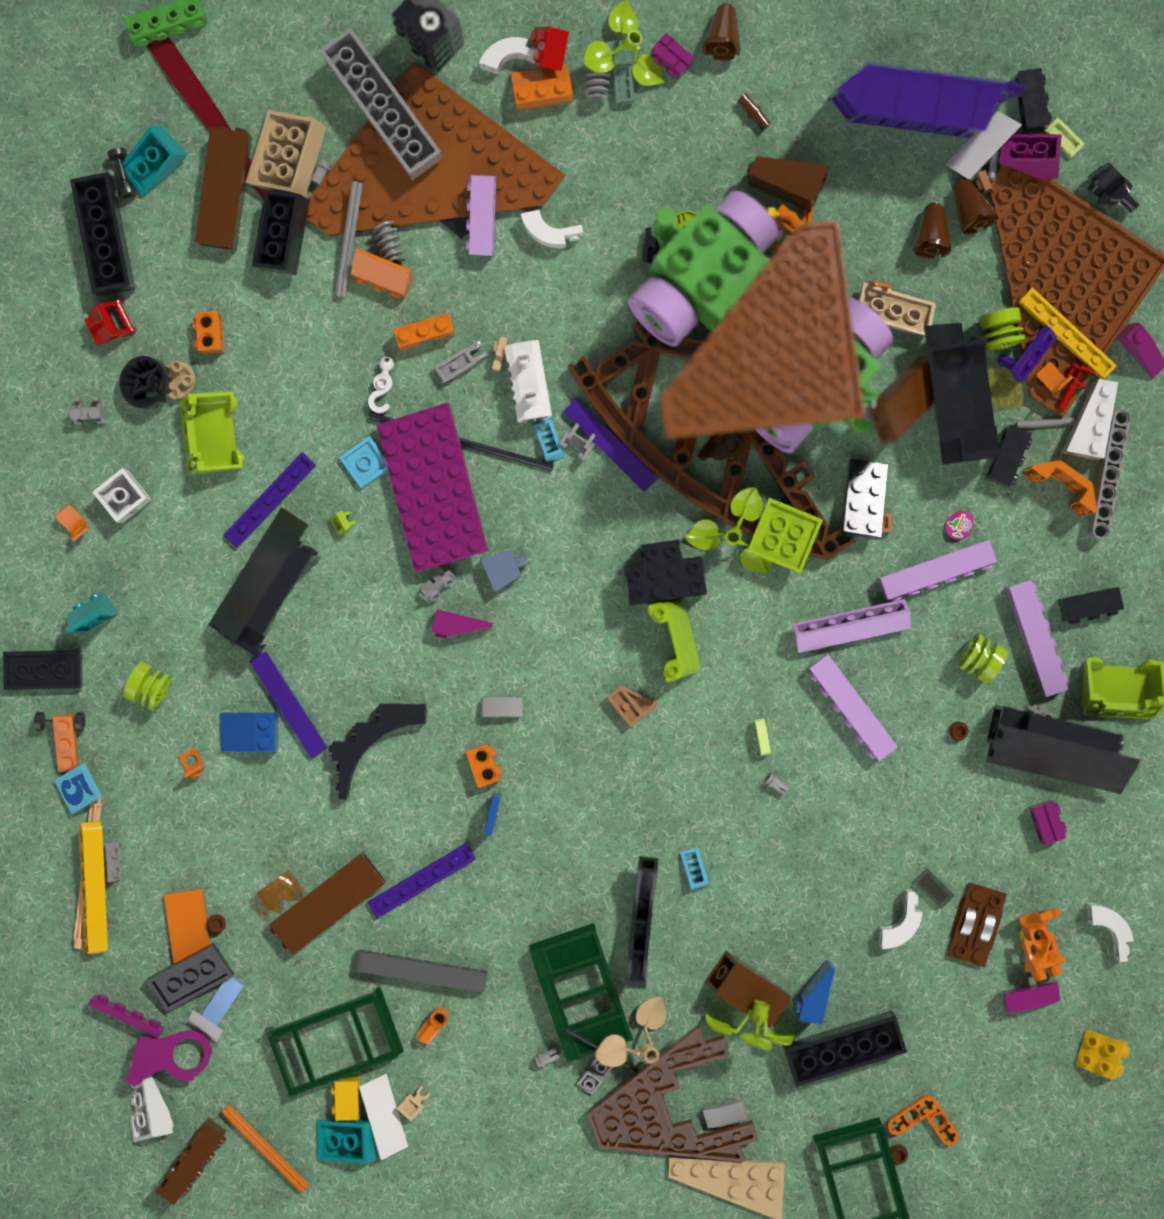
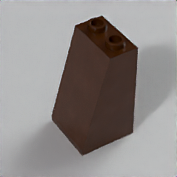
M756 156L754 162L751 161L748 165L747 178L750 186L802 209L812 211L827 180L829 166Z
M727 950L705 980V983L718 997L748 1014L749 1009H753L755 1000L768 1003L770 1005L767 1018L768 1028H771L778 1021L780 1013L788 1006L792 997L785 989Z

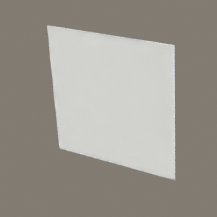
M192 1010L187 1024L217 1044L223 1030Z

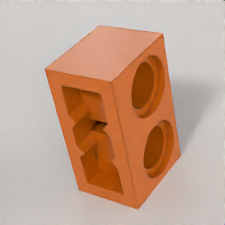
M219 311L195 313V318H193V328L197 334V337L194 338L195 349H198V352L201 354L224 352L222 314ZM211 319V325L204 328V321ZM212 338V345L205 347V340Z
M489 743L466 751L478 788L501 780L500 776L503 774L500 765L495 764L494 758L496 753L493 746L490 747ZM478 751H485L487 753L485 761H480L477 758ZM485 769L493 771L491 779H486L483 776Z

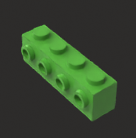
M177 0L124 18L130 38L135 46H146L149 42L164 40L170 35L182 34L188 29L200 28L208 23L200 0Z

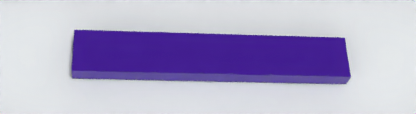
M577 398L563 411L575 424L578 423L580 425L579 428L589 438L592 434L596 435L593 442L643 492L658 479Z
M301 452L223 535L236 548H239L317 465Z
M265 651L249 661L309 756L313 758L327 749L326 743L268 652Z
M464 843L372 898L367 903L376 918H379L476 860L468 844Z

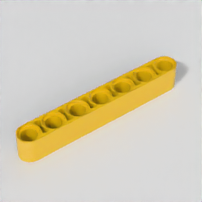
M100 821L79 823L84 947L86 954L89 955L107 952L108 939L102 824Z

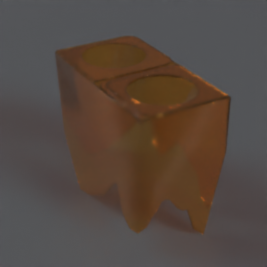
M288 870L257 892V894L273 915L271 910L276 914L280 912L278 907L280 899L293 900L292 890L305 894L307 892L291 870Z

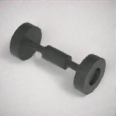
M114 148L107 152L108 159L117 160L119 179L123 182L124 188L117 191L118 198L126 199L136 196V187L127 186L126 180L128 178L125 167L121 163V159L127 157L126 149Z
M44 712L35 713L34 727L36 731H43L45 723L53 724V719H45ZM77 712L75 715L76 731H84L85 729L84 712Z

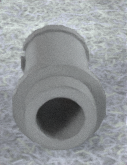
M322 159L316 163L317 167L311 177V181L318 185H321L331 164Z
M770 773L764 782L768 788H773L782 796L786 795L785 791L788 792L790 786L778 779L776 774Z
M556 1047L545 1053L537 1054L538 1056L535 1057L539 1068H545V1065L560 1059L559 1054L551 1057L552 1054L557 1052Z

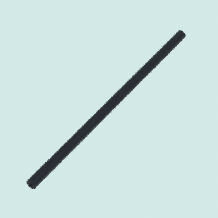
M370 412L368 418L379 423L393 420V418ZM459 437L461 446L548 471L553 470L554 464Z

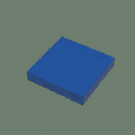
M495 792L491 799L484 831L487 835H492L501 799L500 793Z

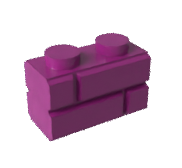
M667 33L663 35L651 50L653 62L658 66L663 65L670 77H676L679 80L695 61V57Z
M1047 800L1028 807L1041 844L1047 845L1066 838L1067 828L1065 823L1060 820L1059 814H1061L1058 803Z

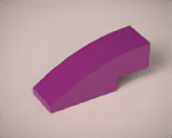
M1058 981L1002 991L1004 1009L1007 1013L1030 1010L1061 1001Z

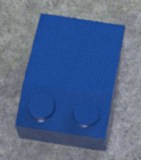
M278 712L220 713L221 751L275 752L279 750Z
M826 960L800 991L798 998L794 999L793 1009H795L799 1020L819 1025L823 1024L835 967L831 961Z

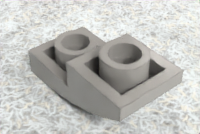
M481 698V717H523V698Z
M595 1057L577 1084L593 1095L613 1067L600 1063Z
M743 1100L726 1101L723 1105L705 1107L703 1110L708 1128L730 1125L748 1118Z

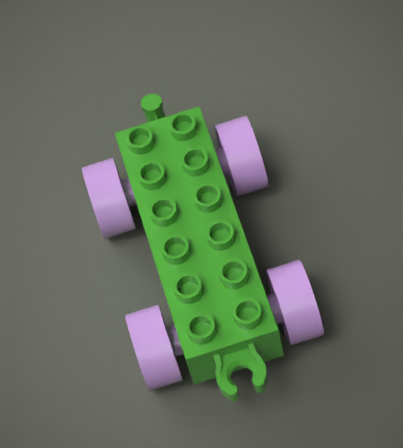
M731 191L715 209L707 203L683 229L673 225L675 221L673 209L664 207L658 211L651 227V234L657 239L662 251L656 256L648 270L652 277H649L628 299V304L638 321L652 335L665 344L677 346L697 325V319L713 333L768 264L769 260L763 253L778 239V228L768 212L750 196L739 191ZM849 298L863 403L870 405L880 395L876 391L871 390L866 382L882 366L877 359L892 344L893 337L886 323L875 311L859 300ZM863 419L843 420L850 428L861 433H867L873 427L871 422ZM830 422L755 430L776 448L791 453L808 436L813 427L820 431Z

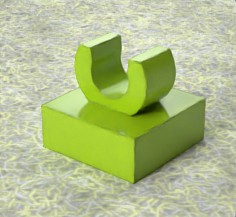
M339 511L330 518L338 536L345 533L355 524V520L348 522L346 518L351 514L350 511L345 513Z

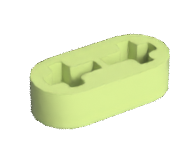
M764 718L754 720L760 755L771 754Z

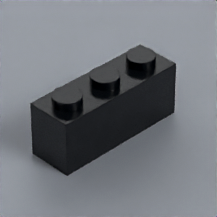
M1042 68L1018 71L1014 77L1015 82L1026 85L1022 95L1017 97L1022 131L1026 133L1046 130L1052 121L1051 112H1048L1047 107L1049 96L1048 93H1045V74H1042Z
M1011 424L1006 426L999 444V449L1002 448L1003 456L993 458L985 480L1005 488L1015 484L1018 474H1016L1017 469L1023 465L1025 460L1023 454L1032 443L1030 438L1031 432Z
M1119 587L1058 599L1062 621H1069V624L1080 623V619L1086 617L1088 620L1099 619V615L1105 613L1107 616L1117 615L1119 610H1124Z

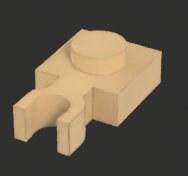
M500 336V340L495 342L493 352H496V356L492 366L494 371L500 372L505 356L504 346L508 345V338Z
M422 1085L417 1088L414 1097L409 1093L396 1107L410 1121L423 1109L424 1106L420 1102L427 1099L430 1095V1092L423 1096L420 1095V1091L423 1089Z

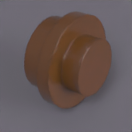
M954 722L949 727V734L954 740L961 741L968 736V727L963 722Z
M214 914L207 919L206 927L211 933L218 934L225 929L226 921L223 916Z
M899 1144L892 1146L890 1150L894 1164L899 1165L906 1162L908 1158L906 1148Z

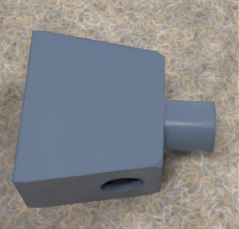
M511 551L480 558L495 592L521 577L519 568L529 564L525 553L514 558Z

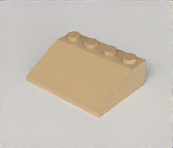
M268 110L246 183L265 190L298 193L306 197L327 127L315 118Z

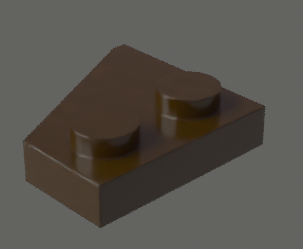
M729 432L715 433L697 457L702 461H705L706 458L736 460L747 443Z

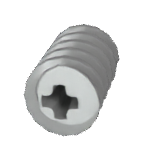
M587 68L588 74H586L587 81L585 82L586 89L584 94L591 100H608V97L603 95V93L609 92V89L605 88L604 85H609L610 82L605 80V78H609L610 73H596Z
M388 221L374 227L373 233L377 234L375 241L378 242L377 248L381 249L379 255L383 256V259L396 264L403 262L406 258L399 257L400 254L404 253L403 250H397L402 244L395 242L399 238V235H393L397 228H391L395 222Z

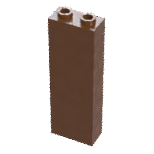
M224 126L210 127L195 243L199 246L237 251L252 137L245 129L236 128L233 131L228 130Z
M928 355L919 356L867 407L881 443L898 441L934 403Z
M362 852L269 924L271 926L270 931L276 938L279 937L281 939L284 950L293 955L382 887L386 880L366 854Z

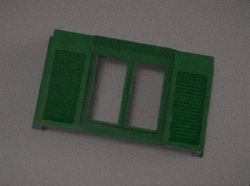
M594 923L529 945L530 955L567 1062L594 1054L597 1049L565 1031L566 1027L597 1045H600L609 1035H619L625 1042L634 1039ZM598 965L603 985L560 999L554 979ZM606 990L613 1010L569 1025L562 1005Z

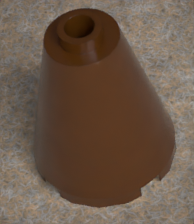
M723 3L717 7L703 42L702 51L706 56L708 54L713 55L714 60L729 61L733 60L735 55H740L741 47L736 9L729 3Z
M961 179L955 183L953 193L963 234L978 233L976 229L983 227L985 230L994 224L998 219L997 211L975 185L966 179Z
M937 202L930 203L924 209L912 246V251H915V255L918 257L934 259L935 255H941V258L951 253V242L944 207Z

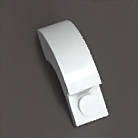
M521 37L499 40L491 45L481 57L479 62L480 69L498 74L502 65L511 59L519 58L534 63L533 55L537 47L531 46L529 48L528 39Z
M540 210L521 213V219L526 231L534 240L542 245L552 248H565V240L569 239L570 242L577 241L583 236L582 225L556 229L548 226L543 221Z
M905 889L904 910L900 920L891 926H880L879 946L882 949L902 945L917 931L922 919V911L915 909L918 906V895H916L915 891Z
M1086 903L1088 923L1106 926L1112 934L1114 958L1119 962L1128 961L1127 956H1129L1130 950L1126 942L1134 940L1127 922L1118 913L1103 905Z

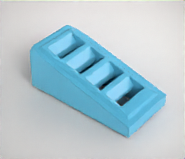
M552 419L534 424L533 426L546 461L549 463L565 457L562 446L559 445L560 441ZM547 427L551 428L550 430L540 433L539 431ZM553 434V437L545 440L542 439V437ZM556 442L554 445L545 447L546 444Z
M698 847L680 852L690 889L695 890L710 885ZM696 854L697 858L686 861L685 857ZM699 862V865L688 868V864ZM701 869L702 873L691 876L690 872ZM700 877L704 878L703 881H699L696 883H693L692 881L693 879H697Z

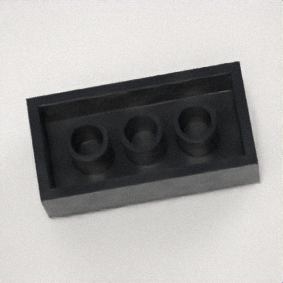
M265 190L252 261L253 267L263 271L297 275L310 199L298 193Z

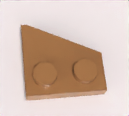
M622 685L606 697L629 728L659 705L656 701L643 697V695L635 693Z

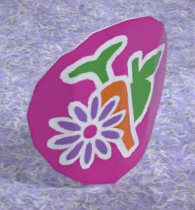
M965 511L955 512L946 520L945 528L947 533L956 540L966 538L973 528V518L970 513Z

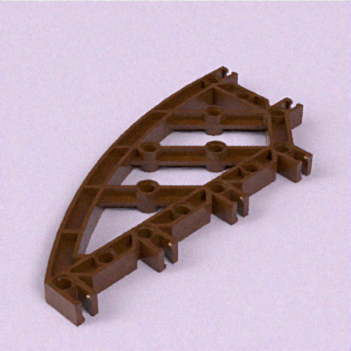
M637 321L632 325V329L641 343L633 341L599 362L596 373L584 356L580 357L578 361L579 365L583 363L587 371L582 376H579L574 370V362L567 366L590 404L616 437L660 480L706 513L731 527H736L740 516L732 514L731 503L733 498L741 491L749 450L752 445L789 505L803 512L810 510L813 516L823 519L808 555L809 557L826 561L856 542L853 537L846 538L848 542L839 546L835 537L842 533V528L827 536L829 526L807 491L797 489L814 478L812 472L810 474L809 472L806 473L807 477L801 481H798L794 475V472L800 467L804 469L808 467L805 461L786 471L788 461L781 450L766 441L755 429L735 431L733 433L736 437L744 440L747 445L736 460H727L720 496L689 476L697 435L677 437L671 461L642 434L660 354L691 361L706 341L685 337L677 346H670L657 338L658 344L652 346L648 343V339L655 336L650 332L644 335L639 329L640 323ZM622 357L626 360V364L618 366L615 362L616 359ZM638 364L626 416L603 385ZM591 378L594 384L587 387L583 384V380ZM644 390L647 396L640 399L636 396V392ZM763 446H770L772 454H764ZM679 454L686 455L687 462L684 464L679 463L677 456ZM731 466L739 467L740 474L737 476L732 475L730 472ZM787 477L792 480V487H786L783 484L784 478ZM761 517L754 521H747L744 518L739 529L753 537ZM826 542L833 544L834 549L832 552L825 550L824 545Z

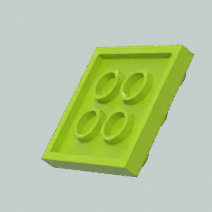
M768 498L747 552L801 574L823 519Z

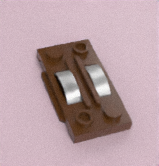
M971 882L968 883L965 896L960 900L951 929V943L947 956L985 967L1003 914L1002 909L1007 896L1006 893Z

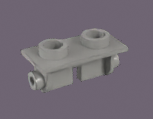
M446 566L440 567L432 576L436 581L434 584L428 580L419 589L420 592L418 594L430 605L439 599L440 594L445 588L450 587L456 578Z
M103 842L104 860H106L104 864L105 882L121 880L119 842Z

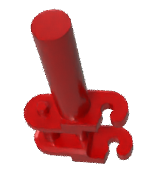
M1070 363L1071 369L1064 376L1066 378L1072 376L1075 369L1079 372L1076 378L1073 377L1071 379L1072 382L1060 401L1058 409L1065 411L1077 386L1086 389L1087 386L1079 382L1078 379L1081 372H1089V374L1093 375V370L1083 365L1077 366V363Z

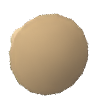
M177 360L171 362L166 366L170 370L168 375L173 380V382L169 383V388L172 391L167 396L172 399H182L193 390L195 375L188 364ZM161 378L159 381H160L161 388H162L163 380H162V378Z

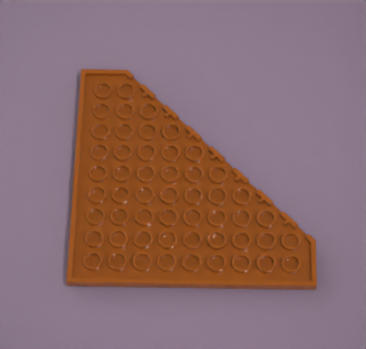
M413 61L394 88L437 145L443 159L412 181L371 123L367 121L324 177L321 185H318L308 198L310 203L307 220L329 237L344 234L352 182H360L363 185L355 232L359 233L373 230L377 225L388 221L395 222L391 227L417 225V223H432L446 219L470 217V211H467V199H470L471 191H468L467 184L468 179H471V175L496 176L495 214L497 212H511L525 208H540L544 206L564 180L565 174Z
M1002 165L995 176V180L991 181L992 189L990 190L992 206L998 214L996 227L1012 308L1018 307L1020 309L1022 319L1016 324V327L1024 328V331L1018 333V335H1025L1026 338L1024 342L1019 343L1021 355L1043 328L1018 303L1032 287L1106 355L1115 342V337L1124 329L1163 271L1164 255L1054 180L1038 179ZM1056 339L1026 377L1030 397L1060 418H1063L1082 391L1081 386L1076 387L1065 411H1062L1057 407L1072 380L1061 390L1053 394L1036 377V374L1048 362H1051L1063 375L1069 373L1071 369L1070 363H1077V366H1087ZM1075 369L1072 376L1076 378L1079 371ZM1082 371L1078 378L1079 382L1086 385L1092 375L1089 372Z
M838 221L799 224L660 398L665 439L862 419L865 417Z

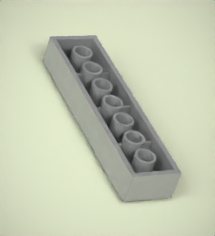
M351 28L319 50L325 62L412 181L443 159L437 145Z

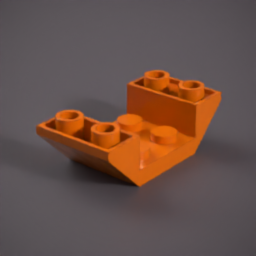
M1063 461L1035 464L1023 469L1022 472L1026 474L1025 477L1031 482H1041L1050 476L1056 481L1061 480L1066 484L1065 487L1071 492H1078L1069 504L1075 514L1086 516L1096 513L1097 506L1093 483Z

